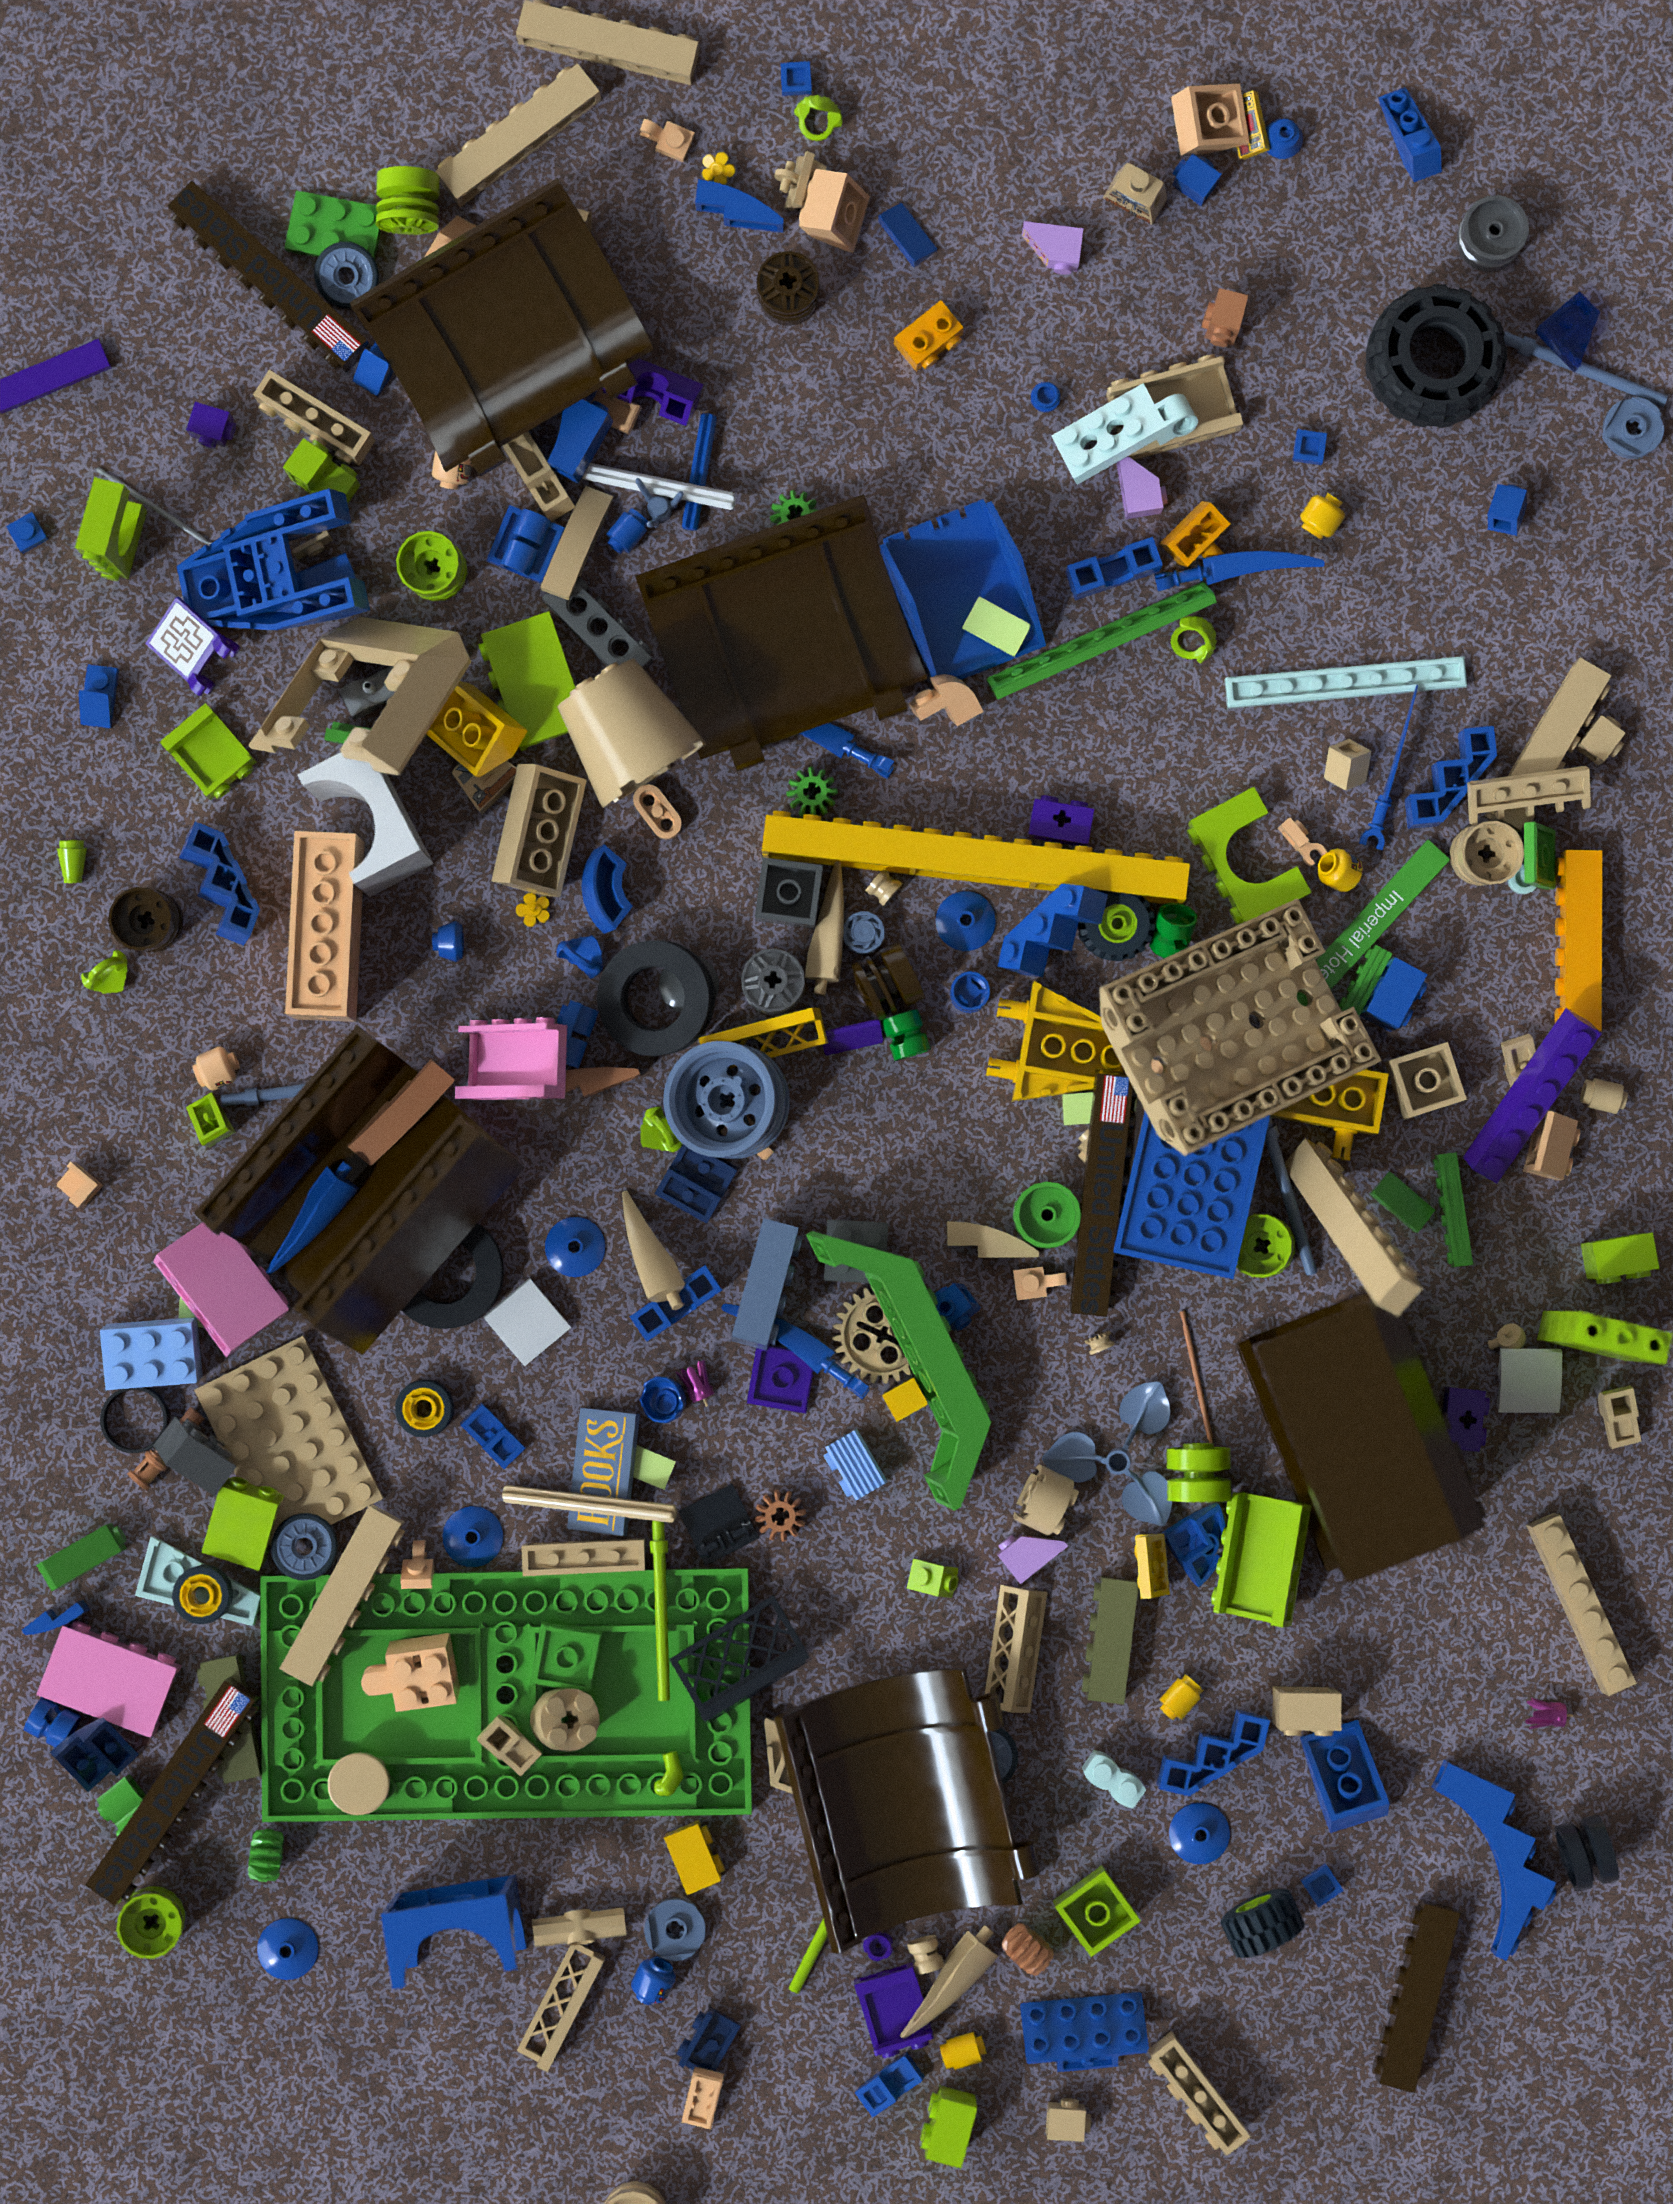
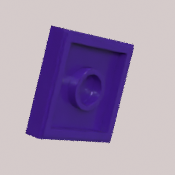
M768 1345L767 1351L756 1348L747 1403L806 1414L814 1371L790 1349Z

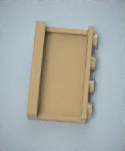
M1210 354L1199 358L1198 363L1186 365V362H1181L1170 366L1169 371L1158 373L1157 370H1152L1141 374L1140 379L1129 381L1128 378H1123L1111 383L1112 386L1107 389L1106 393L1108 403L1144 383L1155 404L1170 395L1183 394L1198 419V424L1191 433L1182 437H1175L1161 446L1155 440L1128 457L1136 460L1241 430L1243 421L1241 414L1237 413L1224 369V356L1215 357V354ZM1116 426L1117 434L1122 431L1124 426Z

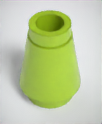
M84 840L59 841V848L56 849L64 883H82L87 848L84 847Z

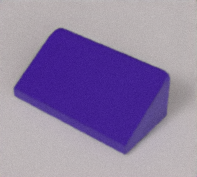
M875 1019L826 1030L828 1043L823 1045L824 1054L827 1056L883 1043L880 1021Z

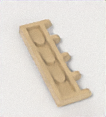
M1587 766L1467 782L1470 824H1476L1478 822L1477 813L1495 811L1498 821L1504 820V810L1525 807V813L1528 817L1534 816V806L1555 803L1557 813L1564 811V802L1581 800L1583 809L1591 807L1590 769Z

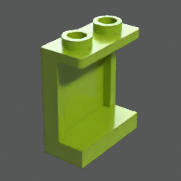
M206 703L160 741L162 746L175 758L203 791V794L210 800L214 797L220 799L225 796L231 789L229 785L237 778L240 780L246 778L254 770L252 765L257 762Z
M229 1477L218 1491L201 1553L260 1571L269 1554L267 1548L284 1495L277 1493L276 1489L269 1486L258 1487L249 1484L244 1478Z

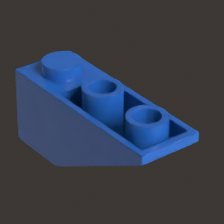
M1405 87L1378 97L1403 165L1413 182L1441 173V146L1407 88Z

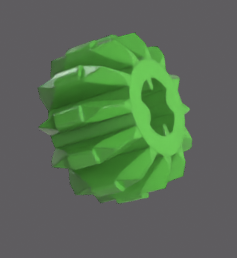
M791 490L789 500L781 494L779 495V501L782 505L772 504L771 509L777 514L770 516V522L778 523L777 525L790 521V512L795 510L796 514L800 511V516L818 511L813 509L817 505V501L811 499L806 502V492H802L798 499L796 498L795 490Z
M809 767L808 777H805L803 772L799 770L797 771V776L800 782L794 779L789 780V785L797 790H789L786 794L789 798H796L790 803L792 809L802 805L799 810V816L803 817L807 809H810V814L816 815L815 809L818 808L821 814L825 816L828 812L824 803L831 807L835 806V801L827 796L837 795L838 790L836 788H828L834 783L833 777L823 781L826 773L825 770L821 769L816 777L814 776L813 767ZM809 786H815V790H820L821 792L816 794L814 800H810L809 795L804 796L803 794L808 792Z
M265 1829L256 1830L253 1834L248 1866L250 1879L258 1880L259 1882L276 1881L278 1879L284 1845L282 1832Z

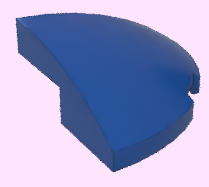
M1218 1503L1211 1504L1190 1514L1162 1532L1165 1536V1542L1174 1557L1197 1587H1200L1212 1575L1217 1567L1218 1559L1221 1557L1216 1553L1219 1549V1540L1225 1528V1520Z

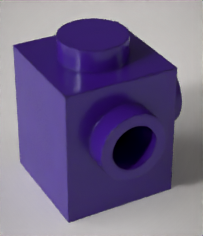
M195 402L186 428L188 434L193 438L199 439L198 443L213 449L216 448V445L226 447L227 440H232L236 430V423H234V418L230 412Z

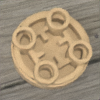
M355 1752L344 1756L333 1766L328 1777V1792L331 1800L340 1810L351 1815H365L375 1811L385 1801L390 1790V1776L385 1763L380 1758L369 1753Z

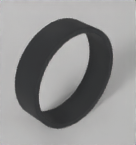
M147 1387L117 1390L106 1400L100 1414V1426L104 1437L114 1448L126 1453H140L154 1448L153 1445L170 1423L169 1410L164 1399L157 1392ZM128 1390H140L150 1394L157 1400L163 1412V1427L159 1436L152 1444L142 1449H130L120 1445L111 1436L107 1427V1413L111 1403L117 1396Z

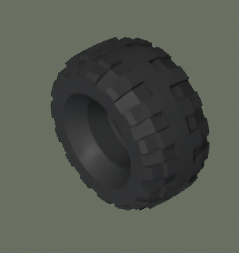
M1433 284L1431 287L1425 288L1417 287L1396 298L1377 319L1369 336L1365 352L1367 379L1370 380L1373 387L1372 392L1379 403L1383 402L1390 410L1389 413L1399 420L1403 418L1412 422V425L1422 428L1426 426L1449 427L1475 415L1488 403L1498 389L1507 362V347L1504 341L1505 332L1501 322H1498L1491 313L1493 310L1484 300L1480 302L1471 296L1472 292L1461 287L1459 289L1449 288L1447 284ZM1427 330H1439L1455 338L1464 354V365L1461 371L1456 376L1448 379H1435L1423 374L1415 366L1410 355L1411 342L1418 333Z

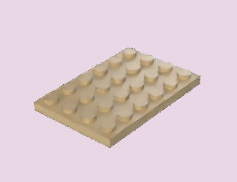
M305 1335L194 1390L216 1436L226 1444L224 1447L232 1453L230 1458L237 1466L234 1470L236 1477L244 1478L249 1484L258 1487H272L277 1490V1493L284 1495L269 1541L270 1546L278 1526L293 1515L300 1513L315 1514L332 1525L384 1499Z

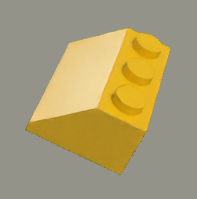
M459 681L426 735L475 777H481L513 757L528 730L473 684Z

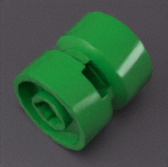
M1170 902L1163 904L1158 912L1155 931L1153 930L1151 935L1152 939L1149 944L1151 950L1156 955L1167 958L1189 948L1191 936L1197 923L1195 911L1181 903Z
M918 1009L881 1021L886 1037L892 1039V1043L889 1046L894 1062L931 1050L926 1033L920 1031L923 1022Z

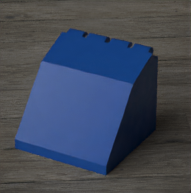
M984 499L963 506L966 514L963 518H961L959 509L936 517L938 527L935 529L931 520L908 528L910 539L905 540L903 531L883 538L884 544L880 545V552L895 594L930 678L936 675L947 674L962 680L1046 646L1023 557L992 501L985 503ZM978 597L984 598L1031 625L1029 633L1015 657L962 629Z

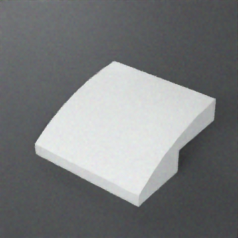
M528 1278L483 1316L524 1366L571 1328L570 1324L551 1304L531 1278Z
M1500 1349L1498 1412L1559 1413L1562 1387V1350Z

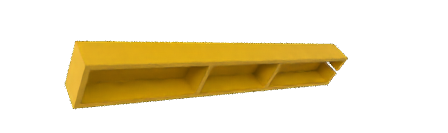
M773 811V815H766L762 844L763 858L834 866L835 862H841V867L873 871H882L885 868L891 873L1054 891L1061 884L1080 885L1099 891L1142 895L1149 903L1158 904L1170 902L1183 904L1186 900L1190 864L1183 863V858L1165 856V860H1155L1153 855L1148 853H1135V856L1129 857L1122 856L1123 851L1105 849L1104 853L1092 852L1093 848L1087 846H1074L1073 850L1062 849V844L1054 842H1044L1042 847L1032 845V841L1027 839H1014V843L1002 842V837L984 835L983 840L973 839L972 834L967 832H954L953 836L941 835L942 830L924 828L923 833L911 831L912 827L906 825H894L893 829L881 828V823L864 821L863 826L852 825L851 820L846 818H833V822L821 821V816L803 814V819L792 818L791 813L785 811Z

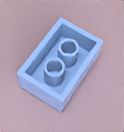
M196 1317L106 1324L100 1329L106 1390L197 1383L203 1377Z

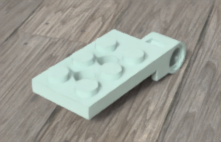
M1144 383L1053 434L1052 438L1074 481L1078 485L1155 440L1161 446L1175 437H1182L1191 433L1196 428L1198 419L1183 394L1170 395L1155 404ZM1124 426L1120 433L1116 435L1110 434L1114 427ZM1093 440L1097 441V444L1094 448L1090 450H1084V447L1088 442Z

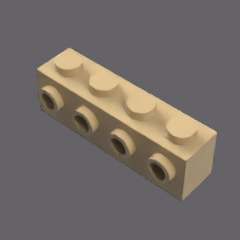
M268 370L253 394L260 404L258 408L272 418H274L275 414L285 420L283 424L298 434L301 430L309 434L311 442L316 440L325 447H330L336 451L334 456L348 465L352 461L360 466L375 442L371 432L271 370Z
M1172 2031L1149 2048L1148 2052L1151 2059L1148 2063L1158 2076L1164 2074L1170 2083L1167 2085V2088L1177 2101L1181 2098L1189 2107L1185 2111L1196 2125L1201 2123L1208 2132L1204 2136L1215 2150L1220 2147L1224 2154L1228 2156L1251 2138L1247 2128Z

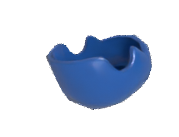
M656 1376L643 1384L644 1390L639 1400L648 1418L653 1422L670 1423L681 1416L685 1408L686 1396L683 1387L672 1378Z

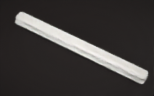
M593 463L589 464L581 478L640 491L635 480L640 478L651 494L674 498L679 491H682L684 495L681 500L729 510L734 508L736 502V495L733 492Z

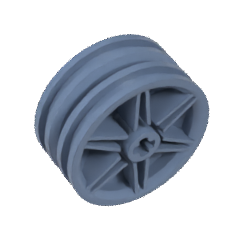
M713 1041L692 1048L676 1062L665 1084L663 1105L669 1127L677 1139L686 1147L696 1153L709 1157L742 1159L762 1152L780 1135L789 1114L790 1094L783 1072L767 1054L746 1045L727 1041ZM732 1065L738 1067V1072L735 1076H732L729 1069ZM709 1076L710 1081L703 1087L701 1085L702 1078ZM758 1084L761 1091L758 1095L753 1096L751 1092ZM729 1096H735L732 1099L735 1102L733 1107L728 1106L731 1103L727 1100ZM700 1105L705 1113L702 1117L696 1114V1109ZM747 1114H752L756 1119L752 1126L749 1125ZM725 1125L728 1132L726 1136H720L718 1131Z

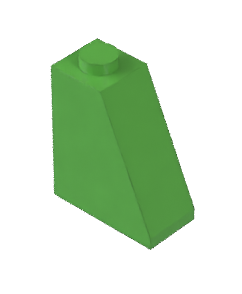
M109 1523L36 1566L50 1590L54 1591L65 1587L126 1550L127 1548L124 1543L127 1539L119 1526L114 1527L112 1523Z

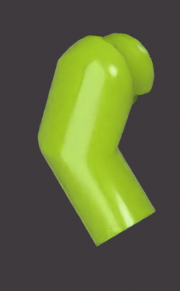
M677 1750L662 1754L666 1773L662 1779L654 1784V1790L659 1796L667 1797L674 1794L683 1779Z

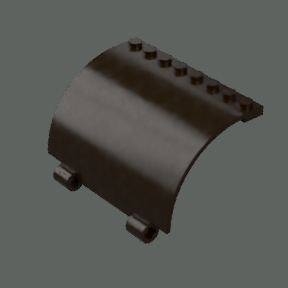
M558 178L350 302L351 308L382 351L406 391L435 447L445 472L470 459L479 475H485L508 461L501 448L503 445L602 387L605 388L610 398L614 399L636 386L638 382L628 365L654 350L619 280Z
M864 494L635 576L684 717L706 743L697 751L700 760L729 750L736 771H742L764 763L765 758L761 747L871 707H874L879 721L907 712V705L900 688L927 679L881 555Z
M966 1668L926 1670L865 1682L823 1695L774 1717L832 1953L841 1954L862 1943L863 1939L873 1934L921 1917L971 1907L993 1905L1019 1906L1023 1904L1018 1880L1033 1878L1040 1874L1033 1841H1016L990 1731L1003 1727L1005 1725L996 1693L983 1694L973 1698Z

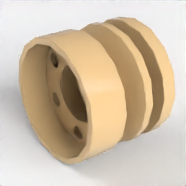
M1499 821L1471 824L1460 830L1453 839L1449 852L1450 862L1456 875L1466 883L1476 886L1503 883L1514 877L1521 868L1524 858L1523 842L1517 831L1508 824ZM1478 850L1488 852L1489 857L1483 859V857L1478 856Z

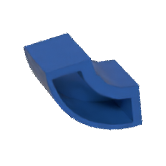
M602 845L592 851L582 875V896L586 910L593 923L603 934L615 930L633 907L625 897L622 888V874L627 863L606 845Z

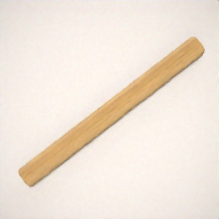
M505 1485L502 1492L503 1501L512 1504L668 1523L674 1522L677 1515L676 1506L672 1504Z

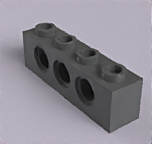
M578 577L569 601L550 593H546L542 597L543 602L607 667L614 662L620 665L633 658L636 659L644 670L653 663L650 656L653 651L641 639L636 642L629 635L632 630L621 618L615 621L608 614L611 609L600 597L594 600L587 593L590 588L580 577ZM578 600L587 603L586 610L580 614L571 611L572 604ZM597 622H605L608 625L607 631L602 635H596L592 632V627ZM618 643H625L629 646V651L624 656H616L613 653L614 646Z

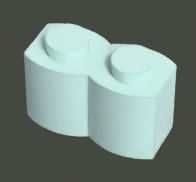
M1093 1750L1081 1767L1086 1778L1093 1785L1109 1790L1112 1797L1123 1806L1134 1808L1146 1791L1141 1780L1134 1773L1127 1769L1119 1768L1116 1762L1104 1752Z

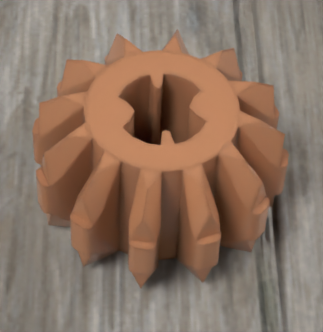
M779 1490L774 1491L775 1501H772L770 1496L765 1494L763 1499L769 1506L766 1507L762 1504H757L756 1509L764 1512L765 1515L756 1516L755 1522L766 1521V1524L759 1531L764 1533L771 1528L772 1531L769 1539L772 1541L776 1537V1532H781L782 1542L786 1541V1530H789L791 1535L796 1537L798 1532L793 1527V1524L799 1527H804L805 1522L796 1519V1516L805 1515L806 1509L795 1510V1507L802 1502L800 1498L795 1499L792 1503L788 1502L792 1495L791 1491L786 1492L784 1500L780 1499ZM779 1507L784 1508L783 1512L787 1510L789 1513V1517L785 1518L783 1524H778V1519L774 1521L772 1515L776 1513Z
M1018 1923L1008 1931L1002 1941V1947L1006 1951V1955L1028 1974L1038 1976L1050 1965L1049 1963L1054 1956L1049 1944L1028 1925Z

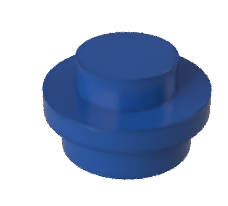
M1050 382L1037 384L1031 392V403L1040 412H1051L1060 403V391Z

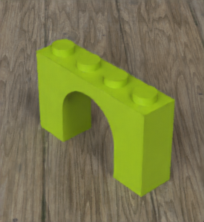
M94 477L75 548L83 555L82 558L89 561L90 566L95 567V571L101 573V577L112 581H119L120 577L129 579L147 510L142 504L128 501L130 491L124 484Z
M1255 787L1190 820L1188 823L1190 829L1186 830L1194 846L1199 844L1204 855L1201 856V860L1209 873L1213 871L1216 875L1218 882L1215 883V886L1223 899L1228 898L1233 908L1229 911L1237 925L1297 898L1301 900L1312 893L1298 866L1268 882L1260 884L1245 882L1231 871L1226 858L1227 844L1231 836L1268 814Z

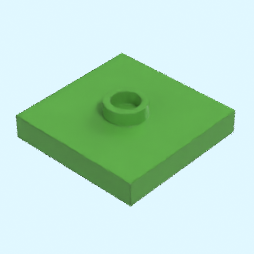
M1524 822V883L1544 890L1555 889V830L1536 822Z
M542 1621L530 1683L561 1689H577L591 1694L602 1632Z

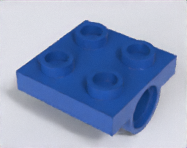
M509 505L486 560L488 563L542 584L565 527L551 522L545 516L528 509L521 510Z
M570 1000L568 1006L562 1005L556 1022L561 1025H567L566 1065L579 1069L588 1043L571 1037L572 1033L590 1037L599 1011Z

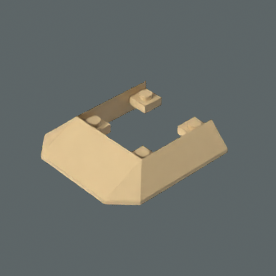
M359 617L322 634L249 743L250 748L276 753L279 747L295 749L310 727L306 719L299 716L322 681L339 682L353 660L394 666L384 681L388 690L395 691L392 698L371 730L354 727L340 751L344 758L369 762L374 771L400 775L471 664L459 632Z

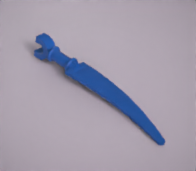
M1244 551L1202 558L1204 566L1198 564L1197 568L1179 572L1177 570H1174V572H1161L1154 575L1157 589L1162 591L1176 585L1179 587L1180 583L1198 579L1203 581V578H1206L1207 585L1225 579L1266 570L1323 567L1325 562L1319 558L1288 552Z
M1417 684L1384 792L1375 800L1377 806L1372 822L1368 823V826H1371V828L1362 833L1359 844L1366 845L1368 837L1374 835L1378 840L1375 848L1383 850L1385 839L1380 831L1385 830V827H1383L1388 807L1392 806V799L1389 795L1405 741L1417 693Z
M831 723L798 733L826 748L840 759L847 753V757L852 756L866 763L869 769H874L876 773L886 779L890 777L894 770V767H892L894 765L893 760L885 756H879L878 753L872 754L857 746L856 741L852 743L855 735Z
M723 1304L721 1309L737 1317L740 1306ZM775 1319L774 1324L779 1325L777 1341L790 1349L817 1374L824 1369V1373H830L844 1384V1388L847 1387L861 1400L866 1397L870 1391L869 1386L856 1378L854 1373H848L835 1363L836 1359L831 1360L835 1353L833 1350L800 1328L782 1319Z

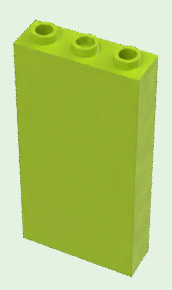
M1543 1311L1537 1340L1624 1361L1666 1364L1673 1333L1583 1312ZM1587 1329H1592L1596 1332L1595 1336L1590 1337L1587 1334Z

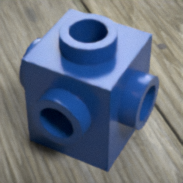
M953 1283L950 1287L945 1286L935 1293L938 1301L935 1307L939 1315H943L953 1331H960L968 1326L972 1321L970 1317L981 1309V1306L964 1284Z

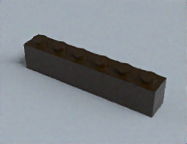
M1420 1899L1419 1905H1414L1412 1909L1410 1923L1414 1925L1411 1936L1407 1935L1405 1937L1402 1949L1403 1954H1406L1403 1966L1399 1965L1395 1975V1983L1398 1984L1396 1996L1391 1995L1387 2007V2013L1391 2014L1388 2026L1383 2025L1380 2034V2043L1383 2044L1381 2055L1375 2056L1372 2066V2073L1376 2074L1375 2079L1381 2085L1411 2093L1416 2091L1460 1917V1912L1456 1908Z

